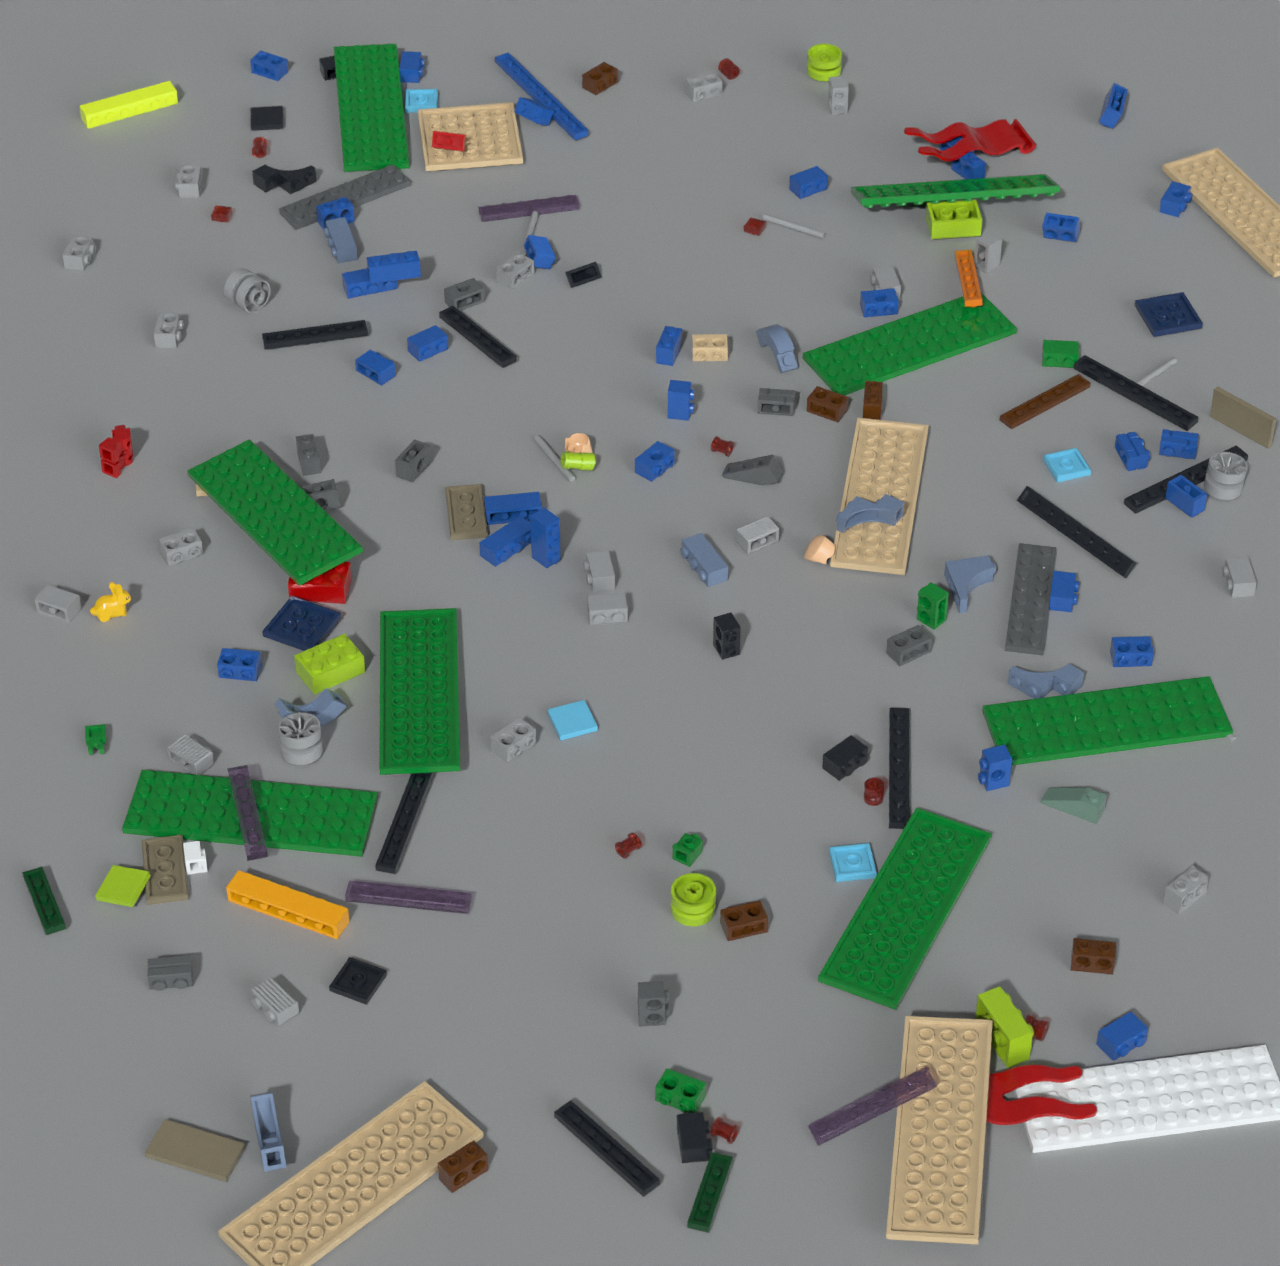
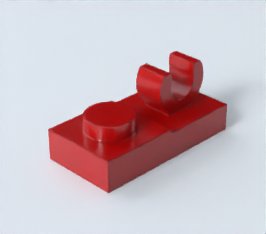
M434 130L432 147L465 151L466 134Z

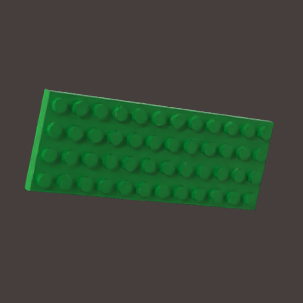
M397 44L334 47L344 172L380 170L391 165L398 169H409Z
M1047 174L851 187V194L865 208H871L878 204L882 207L890 206L893 203H897L899 206L907 205L908 202L923 204V201L940 203V200L956 202V199L972 201L973 198H979V200H988L989 197L1004 199L1006 196L1020 198L1022 195L1028 194L1030 197H1036L1043 193L1047 196H1052L1060 192V185Z
M981 293L982 305L965 307L962 296L804 352L802 359L833 392L845 396L864 389L865 381L884 382L1017 334V328Z
M250 439L187 470L188 476L299 586L363 552L362 546Z
M456 608L380 611V775L460 771Z
M1210 676L984 705L982 709L994 746H1006L1012 757V766L1224 738L1229 734H1233V729Z
M141 770L122 830L123 834L154 837L183 835L185 840L363 857L378 793Z
M916 808L821 970L818 982L897 1010L991 841L992 833Z

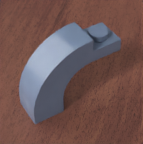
M774 324L756 331L761 348L766 346L771 348L780 374L798 368L793 353L795 348L782 326Z
M328 688L314 701L305 705H294L281 698L275 703L279 710L278 714L282 718L293 713H310L319 719L320 726L331 722L347 707L341 696Z

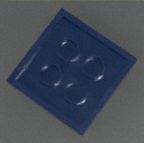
M1184 292L1135 300L1134 306L1153 337L1202 329L1203 322Z
M291 596L262 631L263 637L305 651L324 641L340 621L341 612Z

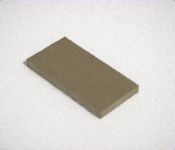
M1216 387L1213 392L1210 417L1267 449L1272 446L1276 418L1224 389Z
M482 484L445 487L451 540L487 538Z
M183 835L142 840L144 870L149 871L151 875L145 885L147 905L189 900Z
M164 1119L145 1151L146 1158L227 1182L245 1150V1143Z

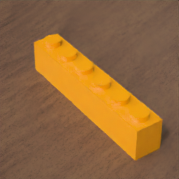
M238 870L226 887L228 901L337 940L349 924L348 908L308 895L305 892H299L287 886L279 885L268 879L259 878L250 873Z

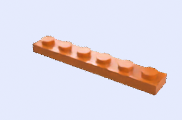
M972 250L955 251V261L965 307L982 305V296Z

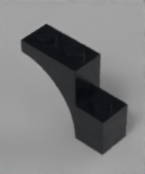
M263 165L252 171L253 184L265 193L279 186L289 194H293L317 181L316 169L312 165L298 170H279Z

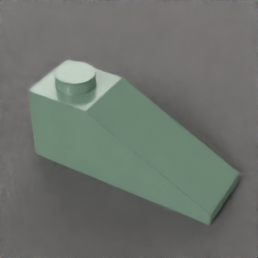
M1049 787L1041 799V804L1097 824L1105 811L1107 794L1090 788Z

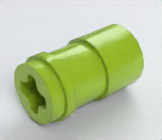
M566 451L561 454L560 464L565 469L593 471L596 460L594 453Z

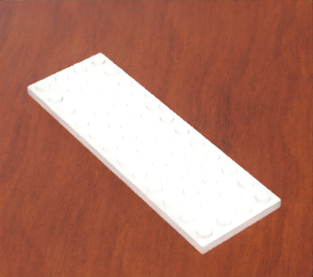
M1266 1045L1082 1069V1077L1064 1083L1035 1082L1014 1090L1016 1100L1027 1097H1049L1071 1104L1091 1103L1097 1107V1114L1086 1119L1075 1120L1058 1116H1046L1023 1122L1033 1153L1280 1120V1081Z

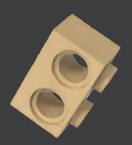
M692 334L693 361H728L727 334Z

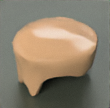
M575 433L570 438H565V452L593 453L590 439L586 434Z
M818 535L809 543L804 558L812 562L826 564L827 559L831 558L834 554L835 544L824 535Z

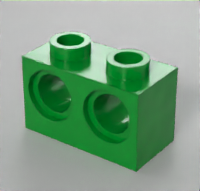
M932 582L922 587L918 592L917 620L933 630L943 624L947 619L949 593Z
M667 1068L655 1087V1101L679 1109L684 1113L697 1112L706 1097V1082Z

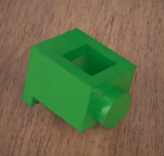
M685 833L677 843L673 844L672 859L691 867L703 852V840L697 834L689 835Z

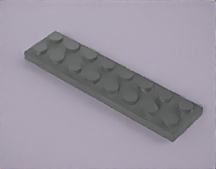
M394 165L387 166L279 208V213L295 230L317 222V205L347 197L352 203L353 208L409 187L410 180Z
M1019 543L1005 651L1043 655L1056 547Z

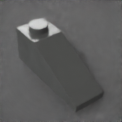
M774 454L729 463L726 465L722 477L757 485H772L779 481L783 470Z

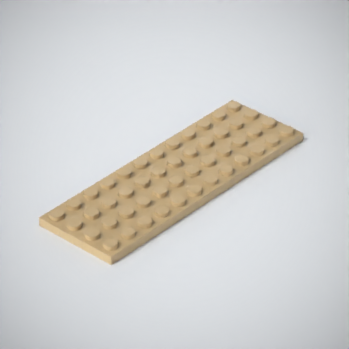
M1218 147L1163 164L1162 170L1174 182L1191 186L1190 193H1192V199L1273 278L1280 276V205Z
M857 418L840 512L856 496L876 503L878 499L887 494L905 502L904 516L895 526L881 522H866L852 526L844 533L836 530L835 551L831 557L830 567L905 575L929 425Z
M905 1016L886 1239L977 1245L979 1243L993 1020Z
M424 1081L218 1231V1236L249 1266H311L438 1171V1162L473 1140L478 1142L482 1139L483 1131Z

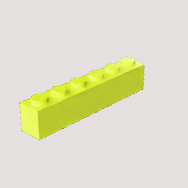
M170 81L83 104L79 106L81 119L89 129L178 104L177 90Z

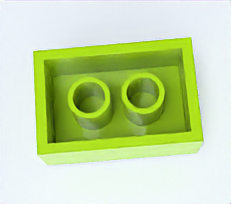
M977 200L927 203L926 222L931 239L981 236L982 217Z
M345 633L294 655L296 673L314 695L324 691L326 688L329 689L365 673L364 655Z
M1001 986L978 994L975 1019L993 1020L991 1046L1006 1068L1029 1060L1032 1049V1036L1034 1035L1033 1028L1023 1019L1021 1011L1013 1005L1009 994L1005 993Z

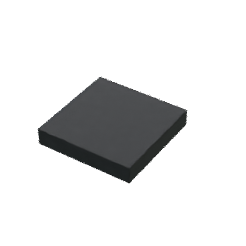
M283 106L251 107V131L283 129Z
M349 957L330 984L329 991L367 1005L386 978L387 970Z

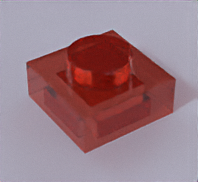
M215 205L211 214L212 221L228 222L232 214V207Z
M750 217L744 225V232L759 236L766 227V221Z

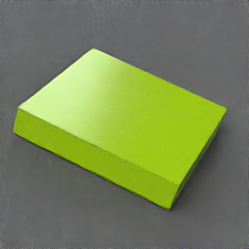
M113 865L97 891L95 898L101 902L133 907L151 875L149 871Z

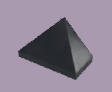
M596 262L565 272L571 288L602 278Z

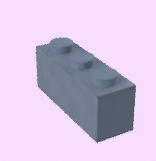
M346 218L327 220L324 235L327 238L329 248L331 247L332 256L336 257L338 263L358 260L357 246Z
M702 533L682 539V548H680L682 557L686 558L691 569L696 571L699 579L707 587L728 580L727 564Z

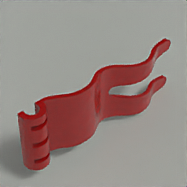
M1000 119L980 128H973L966 123L957 122L933 134L926 133L915 127H906L904 129L905 134L920 136L934 144L945 143L957 136H963V139L946 150H937L931 146L918 148V153L933 155L943 161L957 160L973 150H982L989 155H1000L1017 147L1021 153L1028 154L1036 147V143L1017 119H1014L1011 125L1006 119Z
M1024 1065L1004 1072L989 1074L986 1122L992 1124L1015 1125L1046 1116H1058L1075 1120L1086 1119L1097 1114V1107L1091 1103L1071 1104L1049 1097H1027L1014 1101H1006L1002 1097L1004 1094L1030 1083L1042 1081L1064 1083L1082 1077V1069L1078 1066L1053 1068L1044 1065ZM900 1080L895 1084V1091L897 1097L899 1094Z

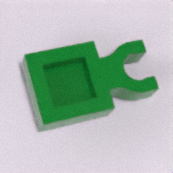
M105 724L85 726V740L89 755H93L94 749H99L100 754H104L103 744H106Z

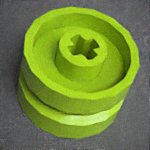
M822 43L816 44L808 50L807 74L809 77L817 81L827 82L829 77H839L841 75L842 51L840 48L832 44Z
M688 873L675 879L671 885V914L673 918L680 924L695 927L711 921L716 912V886L709 877L699 873Z

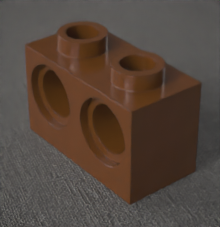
M606 62L599 64L582 75V88L594 95H598L618 82V69Z
M865 381L863 418L881 419L883 382Z
M817 386L807 398V412L839 423L848 411L849 397Z
M760 900L720 910V924L728 941L768 932V917Z
M1073 938L1070 971L1113 975L1116 942Z
M474 1140L438 1162L439 1180L451 1193H454L488 1171L487 1154Z

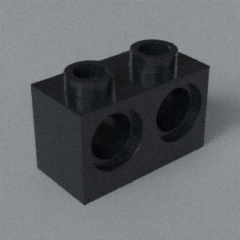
M732 612L714 617L713 646L722 660L740 655L741 627Z

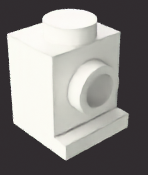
M200 841L183 843L187 875L208 872L205 848H200Z

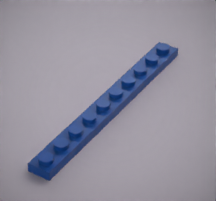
M509 52L495 57V63L534 101L554 110L552 119L574 140L588 136V129Z

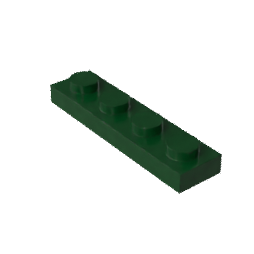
M43 867L22 872L45 935L65 930V922Z
M711 1152L687 1222V1228L710 1232L733 1164L732 1156Z

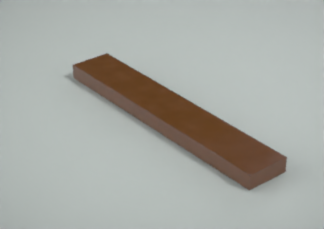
M1077 374L1000 415V421L1010 429H1013L1090 388L1091 383L1080 374Z

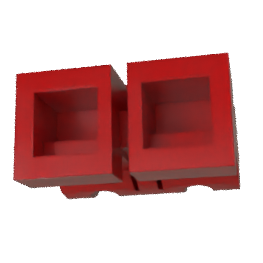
M125 425L115 426V430H112V438L108 437L99 444L100 458H102V473L116 479L121 475V469L133 462L130 428H126Z

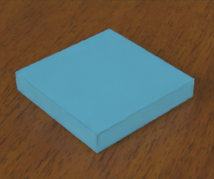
M438 89L406 90L405 113L418 112V109L437 108Z
M1077 448L1043 455V461L1056 482L1091 475V469Z
M585 700L547 709L548 716L560 741L598 731L597 724Z
M869 843L829 847V855L836 882L876 878L877 872Z

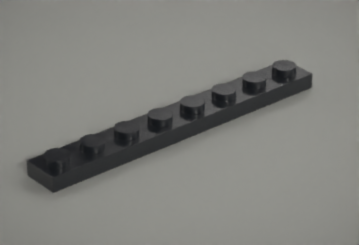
M1086 355L1074 363V369L1186 431L1198 422V416Z
M1237 445L1223 451L1235 453L1244 458L1245 461L1248 460V454ZM1210 458L1124 498V505L1137 514L1166 500L1168 482L1179 475L1184 476L1195 485L1204 482Z
M1026 486L1017 499L1020 504L1124 578L1128 577L1137 564L1031 487Z
M890 708L889 829H904L910 819L909 708Z
M412 773L410 775L376 862V871L396 874L434 773Z

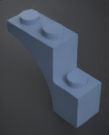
M887 494L878 499L876 503L856 496L852 502L850 501L842 512L838 513L836 517L837 531L844 533L852 526L866 522H881L895 526L904 516L905 502Z
M1069 663L1051 672H1030L1013 666L1009 670L1008 684L1033 699L1044 698L1052 690L1062 695L1074 694L1083 686L1084 672Z
M271 1091L250 1095L264 1172L286 1168L273 1093Z

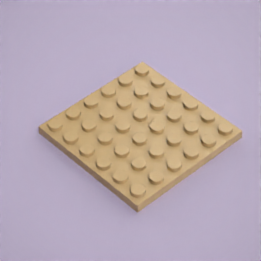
M513 102L418 109L426 171L523 164ZM433 131L466 134L465 151L432 147Z

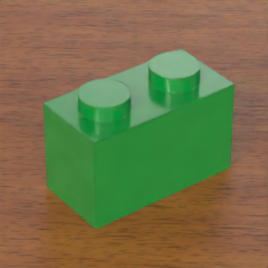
M1043 340V367L1074 368V363L1078 361L1079 341Z

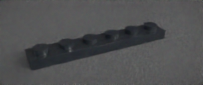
M453 305L439 312L440 319L500 367L504 368L516 362V355Z
M365 320L262 333L265 350L368 336Z
M570 1100L554 1112V1117L643 1197L660 1185V1179L574 1102Z

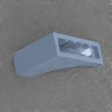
M989 555L945 562L944 576L959 613L967 612L968 595L973 589L982 584L993 582L996 566L994 562H991Z

